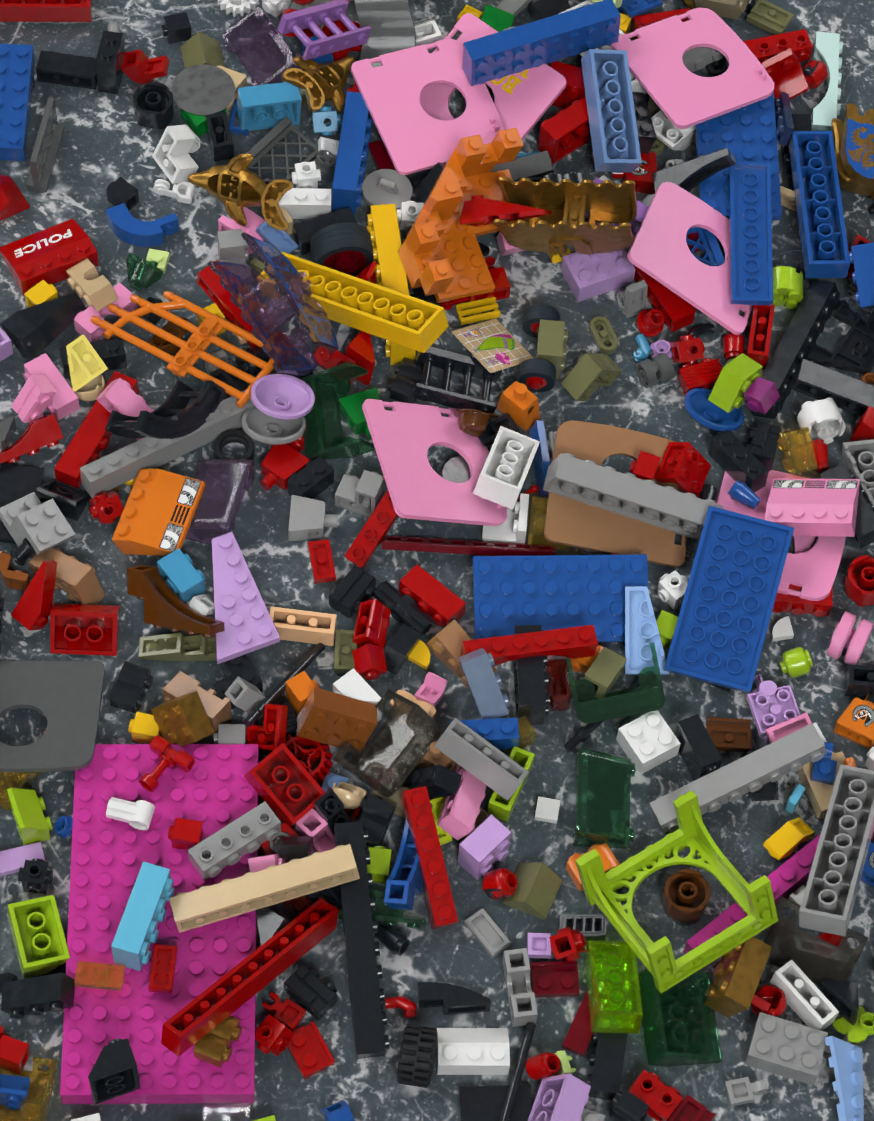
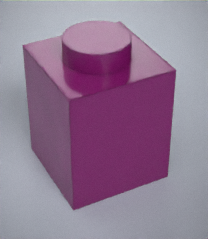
M757 377L743 394L747 407L754 412L758 411L766 414L780 397L775 383L761 377Z

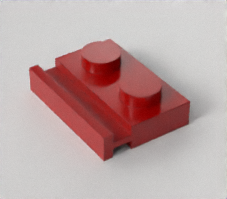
M314 1021L310 1022L307 1026H302L292 1031L294 1035L289 1040L287 1048L304 1079L325 1070L328 1066L335 1065V1060Z

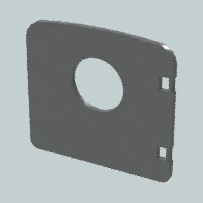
M0 661V717L13 709L30 708L43 714L47 720L45 733L41 738L29 745L9 746L0 742V772L79 770L92 762L95 753L105 677L103 663L99 661Z

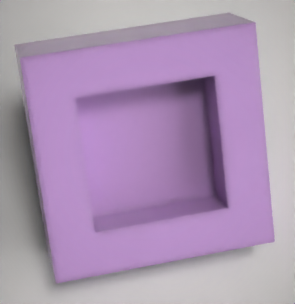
M551 933L527 934L528 958H551V942L549 939Z

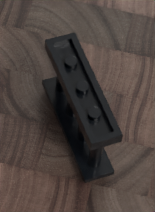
M431 346L425 353L418 352L416 362L424 364L421 384L416 383L411 397L456 409H475L491 414L495 412L497 403L489 402L492 382L496 383L502 370L490 373L476 358ZM432 366L444 370L441 389L429 386ZM452 371L464 375L461 394L449 391ZM472 377L484 380L481 399L469 396Z

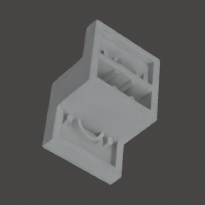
M34 492L0 508V519L17 546L19 547L23 540L27 538L37 555L72 539L76 535L55 501L50 499L41 503Z

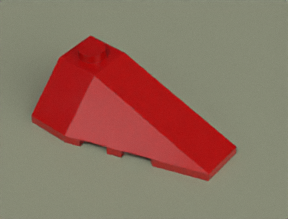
M484 195L471 196L472 200L464 201L459 221L460 225L476 227L494 224L495 219L509 222L552 215V211L484 198Z

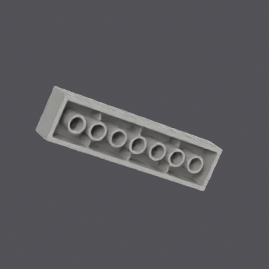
M561 453L549 465L543 487L544 491L699 541L709 506L723 509V506L718 505L714 500H703L697 498L695 494L682 493L671 486L663 487L657 485L655 481L636 478L631 473L623 474L617 472L612 467L596 465L591 460L577 459L569 453Z
M841 764L839 766L799 910V927L846 937L874 831L873 770Z

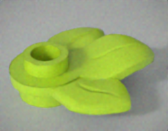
M859 1006L857 1020L854 1025L850 1024L843 1017L835 1020L832 1025L839 1033L848 1034L849 1042L860 1043L865 1041L868 1035H874V1014L866 1013L865 1009Z

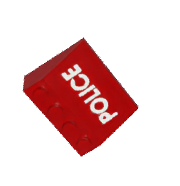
M74 219L0 247V254L23 296H25L24 293L42 280L48 284H55L69 278L66 270L86 258L95 267L99 266L97 250L89 236Z

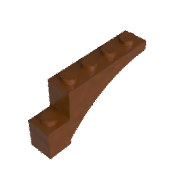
M140 565L127 568L128 595L137 596V599L144 600V623L152 624L154 628L168 627L170 631L185 630L186 634L201 633L203 637H215L216 633L225 631L224 622L204 616L183 602L163 580L157 567Z

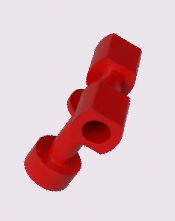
M157 735L150 743V750L159 755L160 762L151 774L145 773L139 780V783L149 792H154L159 786L157 779L167 767L173 768L177 766L188 773L195 764V758L183 750L177 752L171 748L169 741Z

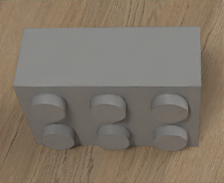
M760 1012L755 1023L745 1065L813 1085L818 1076L826 1044L825 1037H828V1033Z

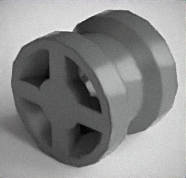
M327 150L318 151L316 159H314L316 169H320L321 175H328L331 167L336 162L335 156Z

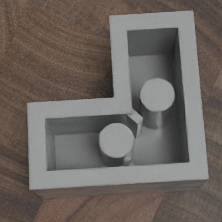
M242 229L217 231L220 264L225 265L230 274L239 277L248 284V278H251L250 265L246 266V261H249L247 237H243Z
M364 470L361 478L344 474L335 493L334 505L370 517L384 496V476Z

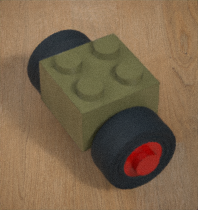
M537 304L528 307L524 311L522 324L526 334L538 338L536 358L527 359L520 364L518 382L525 384L530 392L539 393L551 390L555 385V380L559 379L560 371L565 369L568 330H564L565 322L560 321V313L556 308Z

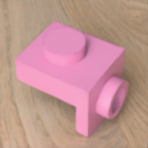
M428 672L424 683L414 694V697L417 700L431 704L435 708L443 698L448 681L434 673Z

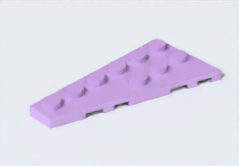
M233 532L213 538L215 620L224 622L225 631L216 633L217 664L278 643L280 642V637Z

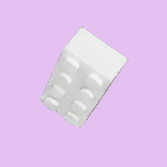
M500 426L473 494L513 510L540 441Z

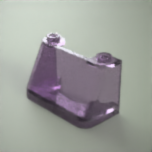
M259 6L222 34L226 41L223 43L225 48L230 53L233 51L238 56L251 76L252 84L250 86L283 83L282 74L287 69H301L293 63L292 59L297 57L284 36L279 33L276 24Z
M204 459L202 463H198L196 479L204 481L206 485L185 539L212 546L213 538L234 530L235 520L245 492L249 490V487H252L254 482V461L248 459Z

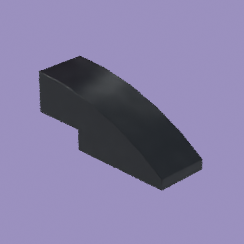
M418 982L417 996L419 1008L442 1007L443 1015L490 1012L491 1000L478 992L447 983Z

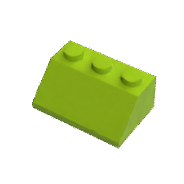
M54 895L8 904L7 916L23 979L47 974L64 964L66 959H70Z

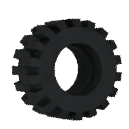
M407 1024L404 1028L397 1069L398 1084L423 1088L429 1086L438 1037L436 1028Z

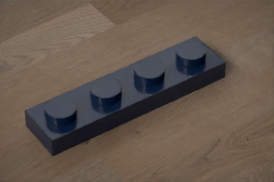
M781 91L779 97L774 99L776 135H778L779 144L786 146L794 130L789 94Z

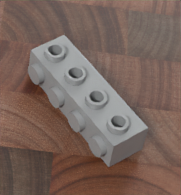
M454 718L434 745L443 754L451 758L507 801L529 773L457 718Z
M263 802L188 850L189 861L203 880L209 877H216L224 867L236 864L246 853H253L265 841L275 839L281 832V822L268 804Z

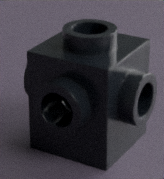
M261 347L244 350L266 362L270 360L265 349ZM241 358L235 360L238 364V369L254 377L262 370Z
M38 858L25 860L24 868L20 867L18 881L22 882L23 891L32 894H47L48 885H51L53 880V871H50L49 863Z

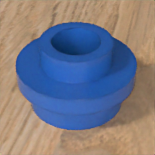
M69 815L60 816L56 820L54 830L59 837L68 838L72 834L73 817Z

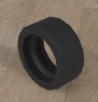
M240 430L223 432L214 443V455L217 464L222 469L230 472H239L247 469L254 460V442L252 438ZM230 443H240L247 448V453L241 458L230 459L222 454V448Z

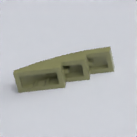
M182 632L140 637L138 657L140 659L159 661L217 660L216 637H203L202 634L184 636Z

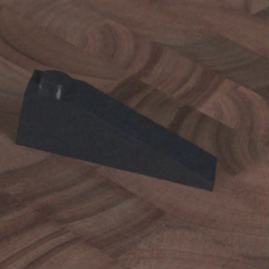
M74 292L16 311L1 322L0 325L22 357L32 358L74 322V318L79 312L87 308L77 293Z

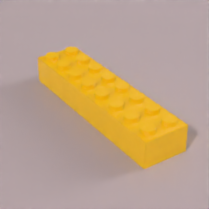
M395 204L372 205L370 214H367V230L372 240L373 260L377 263L376 284L409 295L406 272L398 253L402 245ZM383 339L386 343L384 345L385 357H389L390 365L402 363L404 358L415 361L416 350Z

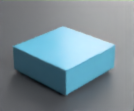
M800 784L796 786L787 801L785 811L793 814L803 797L806 787Z

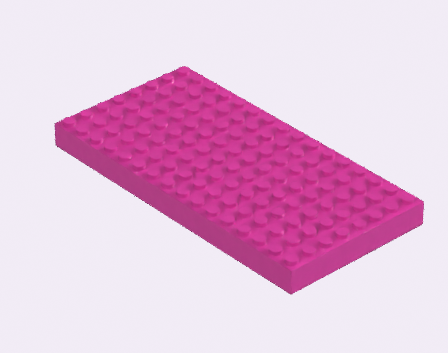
M96 744L92 762L82 769L75 770L67 935L70 959H66V975L75 979L73 1007L64 1009L60 1087L62 1104H94L88 1076L103 1047L108 1045L110 1041L118 1038L122 1040L128 1038L137 1064L141 1089L99 1104L255 1103L256 995L230 1015L240 1019L242 1034L237 1042H233L230 1047L233 1049L230 1060L224 1062L221 1068L194 1058L193 1050L196 1043L181 1056H177L161 1044L163 1024L256 950V910L179 933L170 901H167L165 909H167L164 921L158 924L157 930H159V934L155 944L178 946L173 993L148 991L154 943H151L149 951H151L149 962L147 965L143 964L141 971L114 964L111 945L143 861L170 869L171 878L174 879L172 887L175 888L173 897L182 892L188 893L198 890L202 886L221 883L225 879H235L250 872L248 858L257 857L258 849L253 853L248 852L243 855L236 864L224 867L216 877H209L203 880L189 861L188 850L172 848L171 839H168V831L170 825L174 826L175 818L203 821V841L257 807L258 793L244 775L259 763L258 744H188L182 747L179 744H171V748L177 752L183 750L193 756L195 764L188 773L177 766L173 768L167 767L157 779L159 786L154 792H149L139 783L141 777L145 773L151 774L160 762L159 755L150 750V744ZM111 797L135 803L138 800L152 803L155 806V811L149 829H135L127 822L107 818V805Z

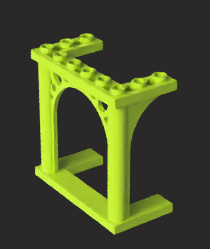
M693 790L680 795L673 801L679 829L667 834L658 842L647 846L645 850L635 856L629 857L617 867L605 873L600 854L596 849L583 854L575 860L586 900L591 906L596 904L652 974L655 987L660 993L665 992L778 922L770 880L766 875H763L748 884L724 856L707 831L702 820L698 797ZM688 847L690 848L688 856L685 858L678 856L679 852ZM696 852H698L697 857H700V859H694L696 856ZM672 865H693L711 873L748 916L675 960L671 942L666 936L653 943L638 924L633 915L632 902L639 885L653 872ZM622 887L629 888V892L626 894L615 893V891ZM626 900V904L622 906L621 901Z

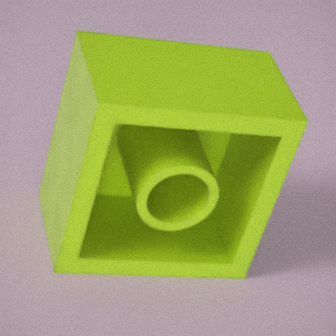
M740 354L723 367L708 400L727 413L735 408L738 409L746 401L743 394L757 377H761L759 373L763 366L745 354Z

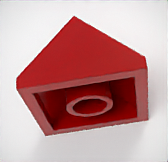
M0 175V221L30 208V205L13 179L5 175Z
M361 331L347 346L345 355L357 363L351 375L362 384L370 385L375 366V357L370 334Z

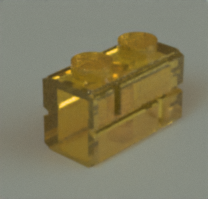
M800 427L779 433L778 445L785 456L783 466L789 474H799L818 468L808 427Z

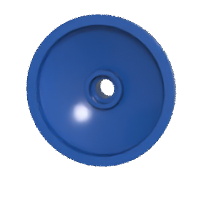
M695 388L686 394L684 398L685 408L688 414L701 426L713 431L724 432L726 430H737L743 424L744 413L741 407L727 413L708 400L712 389Z

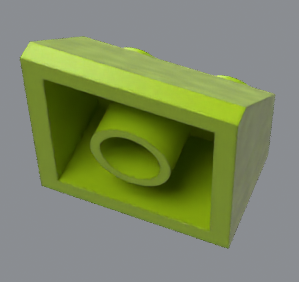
M7 789L10 807L23 846L49 840V831L53 830L49 816L44 817L43 811L46 810L43 798H38L35 790Z

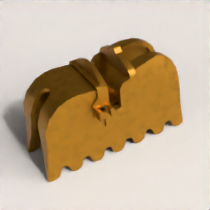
M505 177L498 178L506 202L552 211V215L517 220L513 224L502 219H495V226L501 231L506 241L514 247L528 251L549 252L550 257H553V252H557L559 257H563V254L567 253L568 245H573L575 251L580 254L593 255L629 248L634 241L635 236L631 232V223L628 222L634 221L637 217L635 181L626 180L623 181V184H616L612 180H604L601 184H596L588 179L582 180L581 183H574L570 179H562L561 182L555 183L547 178L540 179V182H533L529 178H521L518 182ZM586 211H590L589 223L585 222Z

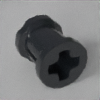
M27 538L23 540V543L17 549H13L10 552L12 559L20 566H24L28 558L33 554H37Z

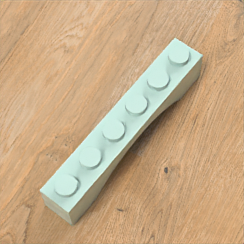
M816 31L813 44V60L821 61L826 65L828 77L826 78L827 93L823 100L813 108L811 116L812 131H832V119L837 118V115L839 116L841 104L837 103V100H840L841 88H838V84L841 83L842 73L838 72V69H841L842 57H839V54L842 53L843 42H839L840 34Z

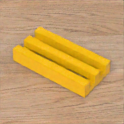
M495 297L455 305L460 325L499 318L501 316Z

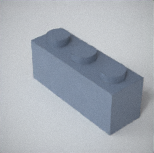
M484 648L458 657L481 719H496L508 715L507 707L511 705L506 693L502 694L499 688L503 684L499 674H494L492 666L495 665L491 653L487 654Z

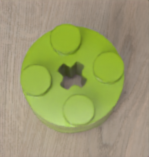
M773 267V305L775 307L777 305L785 306L787 309L797 308L798 303L803 299V273L801 271L800 274L797 273L796 268Z

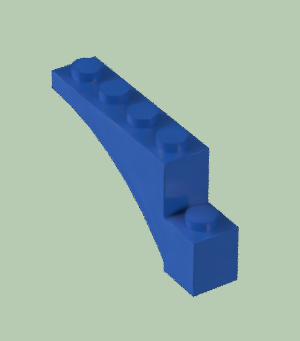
M405 820L398 856L392 873L386 882L384 903L390 909L413 910L415 894H422L423 878L414 840L407 820Z

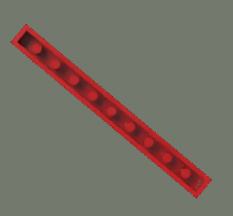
M322 898L317 900L163 1024L161 1044L177 1056H181L336 929L339 910Z

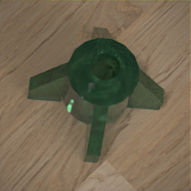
M129 253L126 259L127 281L131 283V288L141 291L161 279L164 271L157 268L158 263L156 261L149 262L132 253Z

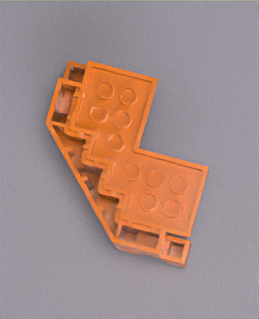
M517 127L498 131L492 142L488 144L483 143L480 134L460 139L398 251L411 288L422 287L425 296L435 295L437 303L493 292L495 289L476 236L500 232L495 224L473 227L460 225L459 220L464 201L472 200L471 196L484 195V198L506 202L498 178L505 177L513 181L509 169L491 171L496 164L514 161L524 146Z

